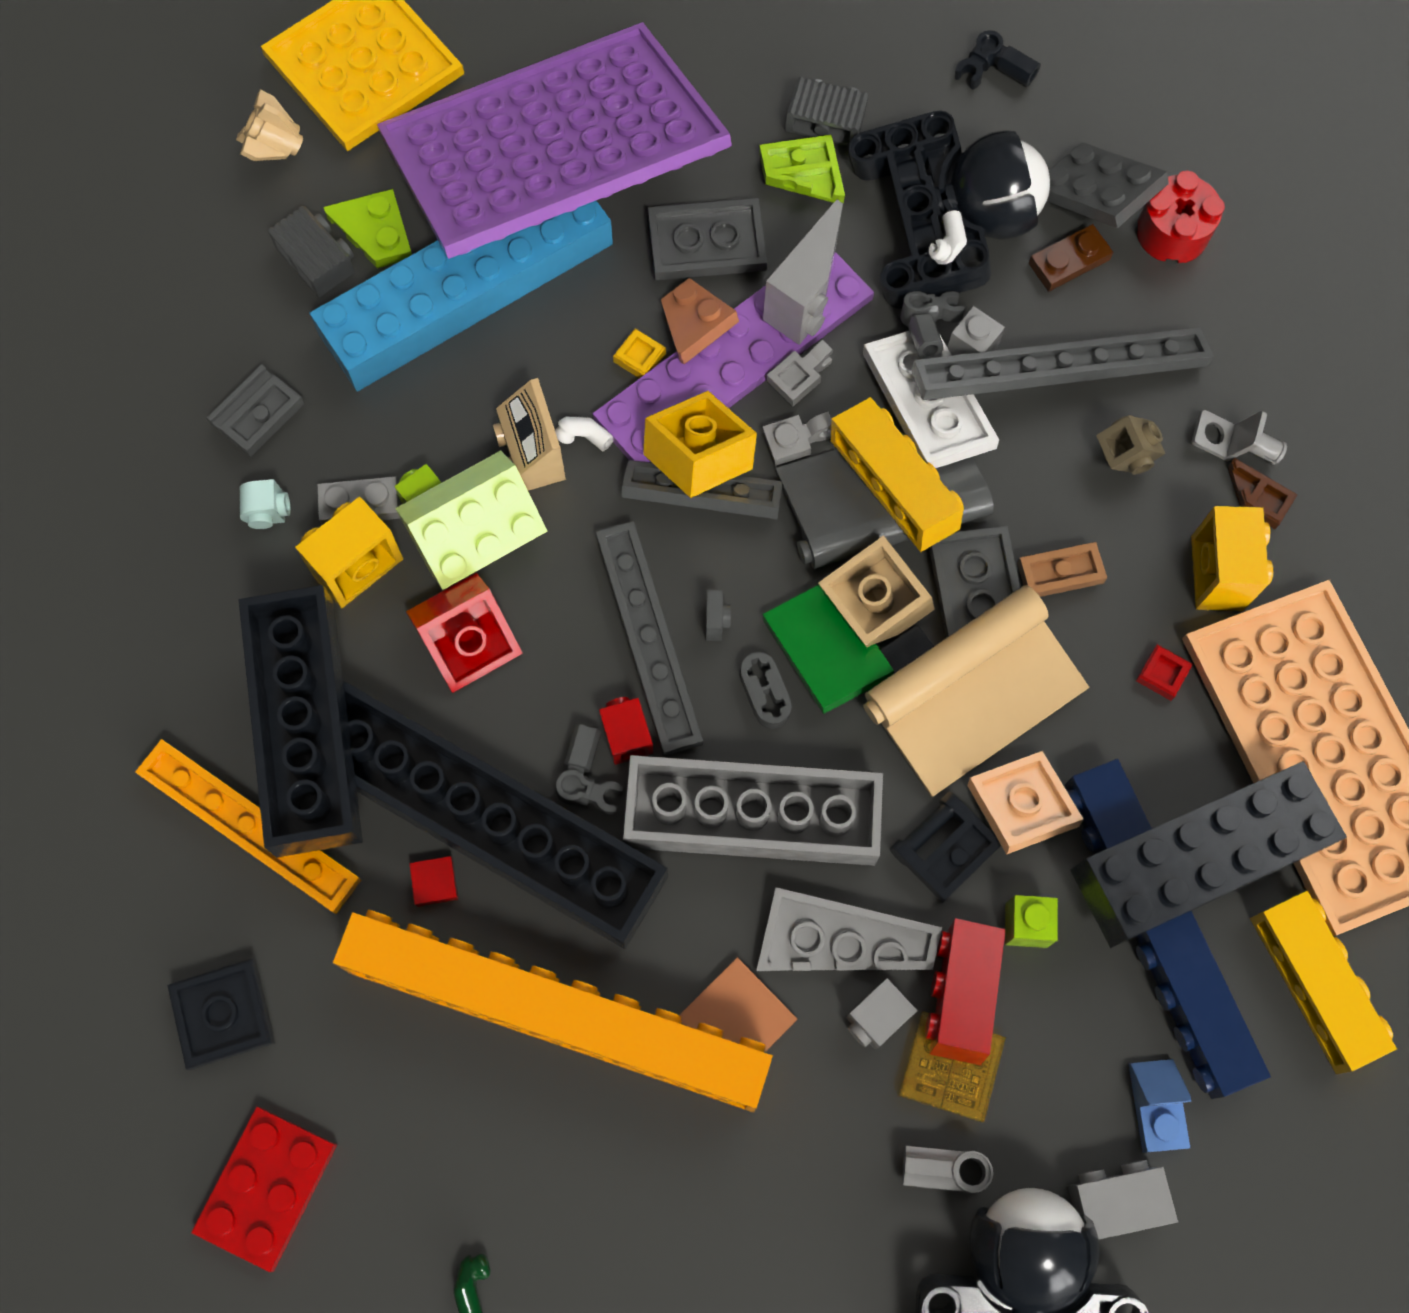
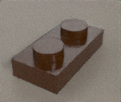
M1094 224L1031 255L1028 264L1047 291L1050 292L1109 261L1114 252Z

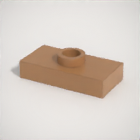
M1096 542L1021 557L1017 562L1023 585L1031 587L1040 597L1104 584L1107 580Z

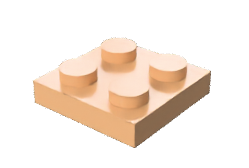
M1043 751L970 777L967 786L1006 855L1080 827L1083 821V817Z

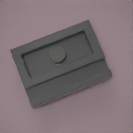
M261 364L206 418L213 427L220 430L225 437L249 457H252L305 403L299 394L278 377L268 372Z

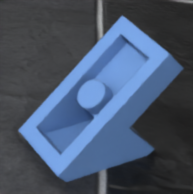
M1174 1060L1129 1063L1142 1152L1189 1149L1190 1142L1183 1103L1192 1101Z

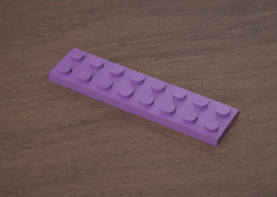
M835 252L826 295L828 301L823 311L825 320L814 336L808 334L802 343L798 345L763 320L765 285L734 308L739 319L735 326L686 364L680 362L676 351L592 413L593 420L613 436V443L628 460L652 463L643 455L646 417L706 391H709L726 407L730 408L766 381L767 374L792 352L796 351L799 355L872 301L874 291Z

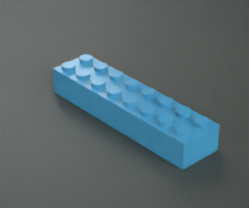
M593 201L578 207L574 211L565 212L545 220L539 225L530 226L510 234L504 239L490 242L472 249L466 254L457 255L450 259L447 258L437 240L311 311L309 314L320 338L356 392L613 245L611 219L599 203Z

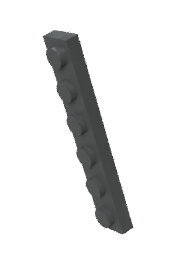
M632 521L596 531V538L663 755L668 756L702 746L703 738L635 523Z

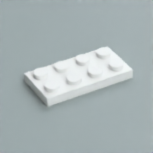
M909 331L864 344V358L903 431L912 439L917 453L926 463L930 462L935 468L997 449L999 438L974 394L922 400L911 371L914 360L920 358L917 355ZM941 337L943 351L938 357L952 356Z

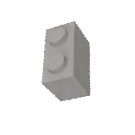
M1147 1160L1121 1165L1123 1174L1106 1177L1104 1169L1078 1174L1080 1183L1067 1185L1072 1206L1078 1213L1087 1216L1093 1221L1098 1239L1178 1223L1164 1167L1149 1168Z

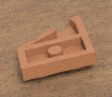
M690 278L661 299L682 364H686L739 322L736 310Z

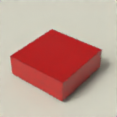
M1157 644L1135 681L1172 701L1193 664Z
M452 856L409 863L414 903L417 907L459 900Z

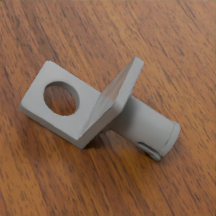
M1203 410L1198 415L1191 441L1194 446L1227 462L1249 451L1275 465V463H1279L1283 459L1287 451L1286 442L1279 441L1263 433L1267 413L1259 411L1245 420L1233 424L1207 410ZM1207 424L1215 425L1221 433L1219 444H1213L1206 438L1205 427Z

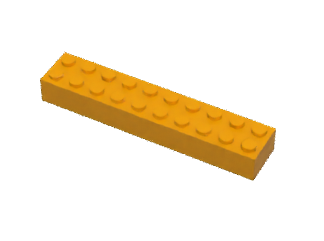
M368 910L366 916H362L352 912L333 960V964L349 974L753 1113L757 1108L773 1055L764 1053L766 1045L741 1037L738 1044L723 1039L724 1031L717 1027L699 1022L697 1029L682 1025V1016L673 1012L657 1008L655 1015L641 1011L640 1002L629 997L615 994L612 1001L600 997L601 993L597 992L598 988L588 983L573 980L572 985L568 986L559 983L560 979L556 978V973L532 965L530 972L519 969L520 966L515 964V960L508 956L491 951L489 957L486 958L480 956V952L474 950V946L467 942L450 937L448 943L445 944L439 942L440 938L434 936L432 931L423 927L408 924L407 929L403 930L399 928V924L392 921L393 918L382 913Z

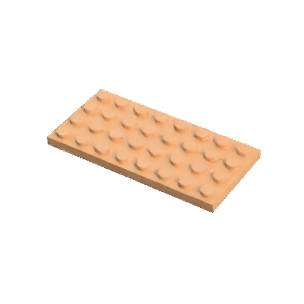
M1330 580L1186 634L1182 640L1253 783L1304 761L1347 838L1294 863L1311 898L1316 899L1323 907L1326 914L1325 922L1333 937L1409 906V729Z

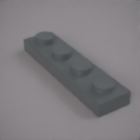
M628 460L622 484V498L777 519L783 481L739 475L690 498L653 463Z

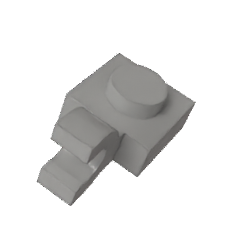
M821 340L803 358L794 351L767 374V382L793 407L821 383V376L817 372L823 371L832 363V359L829 356L833 353V349L824 340Z
M829 412L817 415L803 425L799 415L762 426V433L774 465L777 466L811 455L810 443L830 439L831 417Z

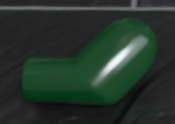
M479 1254L475 1257L468 1255L460 1262L453 1289L459 1313H483L476 1289L477 1280L487 1279L491 1272L488 1258L484 1254Z

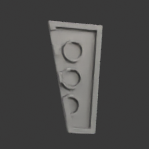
M775 887L756 971L933 970L942 927Z

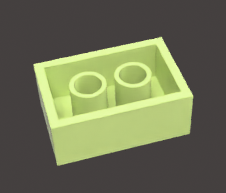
M501 450L395 508L429 572L442 590L547 532L516 465Z

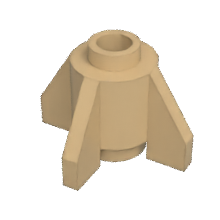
M260 89L253 107L255 109L250 114L246 126L237 134L236 140L243 143L240 154L253 161L286 159L290 154L295 156L303 141V136L299 134L300 126L292 120L273 95Z

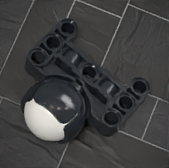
M933 111L861 132L855 135L849 144V154L857 177L866 181L889 175L892 177L911 253L909 257L888 263L880 274L884 297L887 303L894 308H902L904 298L909 292L920 291L927 295L935 294V297H940L946 292L954 291L961 293L985 285L991 277L990 255L985 236L995 239H1009L1030 232L1038 225V214L1042 211L1048 199L1050 175L1047 164L1034 147L1020 140L1016 131L1003 130L991 132L978 138L962 153L954 119L946 111ZM937 134H945L941 137H934ZM902 144H909L906 147L898 148ZM872 154V156L869 158H862L866 155ZM927 164L930 165L932 177H931V175H930V176H927V173H926V170L928 169ZM918 207H926L925 210L920 212L913 211ZM952 210L959 211L962 216L967 243L952 262L938 264L930 257L929 247L931 243L937 245V239H943V215ZM971 261L981 262L976 267L966 266ZM936 271L944 272L939 277H928L931 273ZM897 282H907L900 288L892 287Z
M1038 1188L1014 1190L999 1198L990 1208H979L972 1221L970 1232L971 1259L978 1278L974 1280L973 1276L929 1274L918 1285L915 1313H1115L1119 1306L1130 1303L1133 1306L1131 1313H1149L1144 1303L1128 1286L1122 1284L1091 1283L1097 1271L1100 1256L1099 1239L1093 1221L1087 1216L1078 1213L1064 1198L1051 1191ZM937 1293H946L951 1296L950 1302L942 1309H933L928 1306L931 1298Z

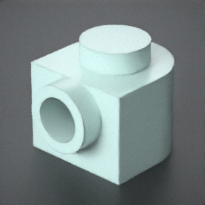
M274 479L250 481L240 486V519L248 523L249 527L267 529L272 527L273 523H285V516H289L291 512L288 493L283 492Z

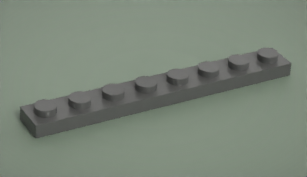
M1198 327L914 360L911 371L922 400L1206 367L1210 365L1214 355L1201 328Z

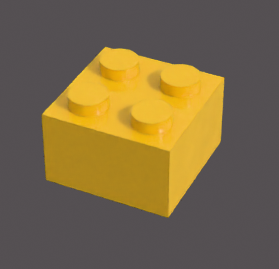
M706 391L645 418L643 455L686 495L692 498L752 470L757 433L713 394Z
M360 496L353 502H346L338 507L330 520L320 528L315 527L309 530L302 537L300 543L295 546L312 576L320 585H324L329 595L341 608H344L403 560L391 530Z
M1214 506L1192 534L1196 610L1244 611L1271 583L1273 564L1271 560H1267L1266 550L1270 540V526L1268 522H1264L1263 508Z

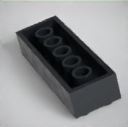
M324 585L238 599L264 848L278 858L363 843L335 609L332 598Z
M1302 761L1090 856L1070 869L1109 947L1113 948L1322 851L1347 838L1307 765Z

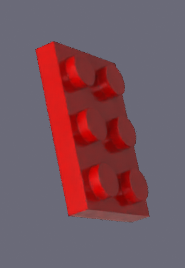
M256 1107L191 1233L268 1272H274L337 1144L261 1107Z

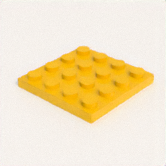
M332 0L261 45L262 52L267 60L347 152L378 132L377 124L407 113L464 75L463 65L404 0Z

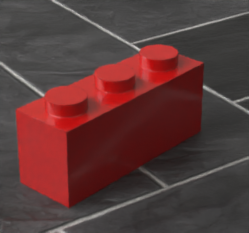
M955 918L947 932L941 931L937 956L943 957L941 972H935L931 986V997L937 998L935 1013H929L925 1028V1039L931 1040L930 1055L980 1066L990 1055L1006 929Z

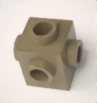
M1132 415L1124 416L1096 435L1104 457L1113 470L1130 472L1133 475L1140 474L1151 469L1155 465L1153 461L1165 455L1161 445L1163 440L1162 433L1151 420Z

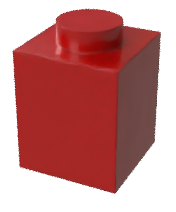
M629 697L615 698L607 702L605 708L599 709L602 726L614 765L630 761V755L648 756L654 754L652 739L639 698L629 700Z

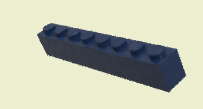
M1118 758L1074 775L1064 785L1083 817L1082 825L1084 829H1082L1081 833L1084 843L1090 852L1097 854L1152 829ZM1192 911L1136 936L1135 938L1139 945L1136 947L1138 958L1142 966L1146 970H1151L1158 985L1155 987L1157 999L1164 1010L1170 1011L1176 1023V1027H1174L1175 1037L1180 1047L1185 1052L1189 1051L1196 1066L1193 1069V1074L1200 1089L1204 1093H1208L1211 1099L1226 1097L1271 1078Z

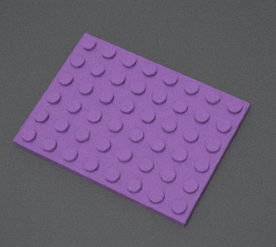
M643 22L377 124L384 143L448 259L466 254L472 249L490 242L504 239L510 234L530 226L539 225L545 220L565 212L574 211L578 207L598 199L607 198L613 193L636 184H642L648 179L671 170H677L686 164L712 156L732 146L728 130Z

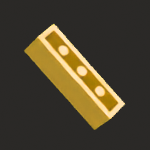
M870 397L831 418L832 444L920 552L960 530L964 510L961 498L955 491L947 489L940 480L936 468L930 462L926 463L921 458L912 439L908 435L903 436L894 425L892 416L885 408H880Z
M1308 891L1250 918L1336 1074L1355 1071L1397 1050L1392 1041L1393 1032L1390 1025L1375 1011L1369 1000L1370 991L1366 983L1354 974L1347 961L1348 953L1345 946L1337 937H1333L1325 922L1326 914L1323 907L1316 899L1311 898Z

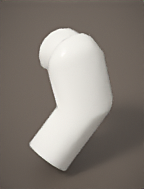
M956 210L949 211L943 215L942 219L946 236L943 239H937V245L931 243L929 247L930 257L938 264L952 262L967 243L962 216Z
M566 416L558 421L559 426L555 429L557 439L564 444H570L574 441L575 436L585 437L601 451H605L613 442V436L590 417Z

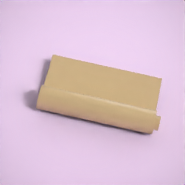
M1024 585L865 694L867 702L863 706L866 713L876 725L880 723L883 725L931 797L1090 688L1044 622L1049 617L1048 610L1040 596L1028 585Z

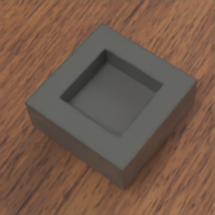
M707 590L706 641H722L723 628L731 627V604H723V590Z

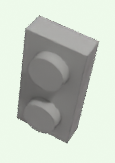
M396 476L317 484L319 521L321 525L333 517L338 507L346 502H353L359 496L381 520L400 519L395 509L400 506V500L394 487L398 484Z

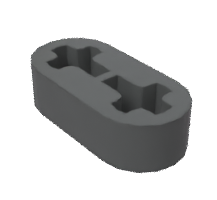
M762 652L751 653L745 657L741 665L740 678L758 722L766 728H780L786 724L790 717L792 708L790 697L773 658ZM753 664H758L760 669H768L764 677L766 686L761 687L757 676L749 677L748 674L752 672ZM770 694L775 705H783L780 708L779 717H773L771 712H763L767 705L765 695Z

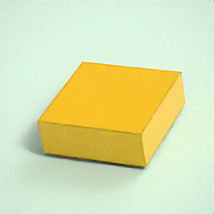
M635 328L613 355V362L640 379L659 364L666 355V347Z

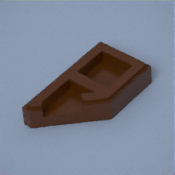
M1234 458L1229 464L1228 470L1240 507L1263 508L1264 522H1268L1271 528L1276 529L1298 494Z

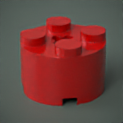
M1189 170L1182 171L1178 175L1169 176V184L1144 205L1139 215L1138 241L1142 248L1157 260L1164 262L1167 259L1179 260L1178 263L1194 260L1203 253L1221 221L1225 209L1223 200L1211 185Z

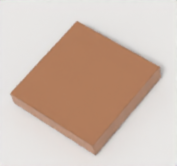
M738 957L680 1014L682 1016V1025L697 1029L699 1022L723 1030V1039L739 1044L740 1038L745 1037L766 1045L765 1052L798 1020Z

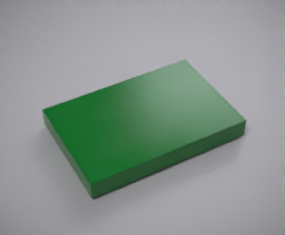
M819 585L762 614L764 623L823 714L872 689L894 674L893 668L877 644L865 647Z

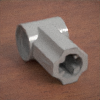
M905 1146L902 1185L976 1193L986 1189L992 1182L993 1167L985 1155L976 1151L965 1152ZM966 1159L976 1161L982 1170L981 1180L974 1186L966 1184L960 1177V1165Z

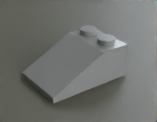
M836 200L766 281L763 320L798 345L802 343L808 334L814 336L825 320L823 311L828 301L826 295L843 203L839 200Z

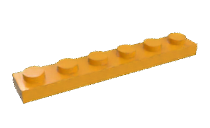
M163 739L159 741L135 771L139 776L335 915L362 881L358 876L321 850L276 858L264 848L260 808Z

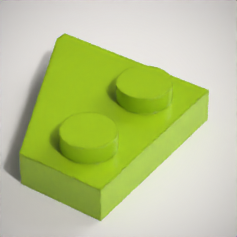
M832 135L759 145V156L765 185L833 203L836 200L844 203L845 192Z
M393 189L324 207L327 219L332 224L335 223L345 233L346 238L356 248L361 249L365 253L366 258L377 269L396 264L412 255Z

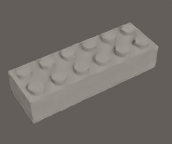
M630 755L623 840L625 844L634 849L875 866L880 857L883 773Z

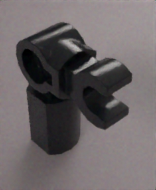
M987 30L978 36L976 46L970 52L969 58L960 61L957 65L955 79L959 80L964 73H972L974 76L971 79L970 88L974 90L981 84L983 71H987L991 66L997 65L999 71L1029 87L1037 76L1041 63L1010 45L1008 47L1004 46L1003 38L998 32Z

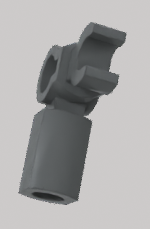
M920 291L906 294L900 318L902 323L909 328L920 359L936 358L943 351V343L935 323L937 319L951 323L962 320L965 309L964 306H957L958 292H946L940 297H935V294L927 295Z
M582 724L574 725L563 763L568 769L560 774L556 781L557 797L561 802L569 805L577 803L588 806V803H592L603 814L614 815L617 807L607 804L603 796L607 792L621 794L623 786L613 781L599 785L594 783L595 779L583 776L584 772L589 773L591 771L601 731Z

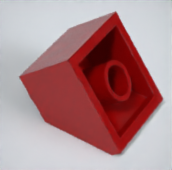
M477 573L406 611L452 693L523 654L489 587Z

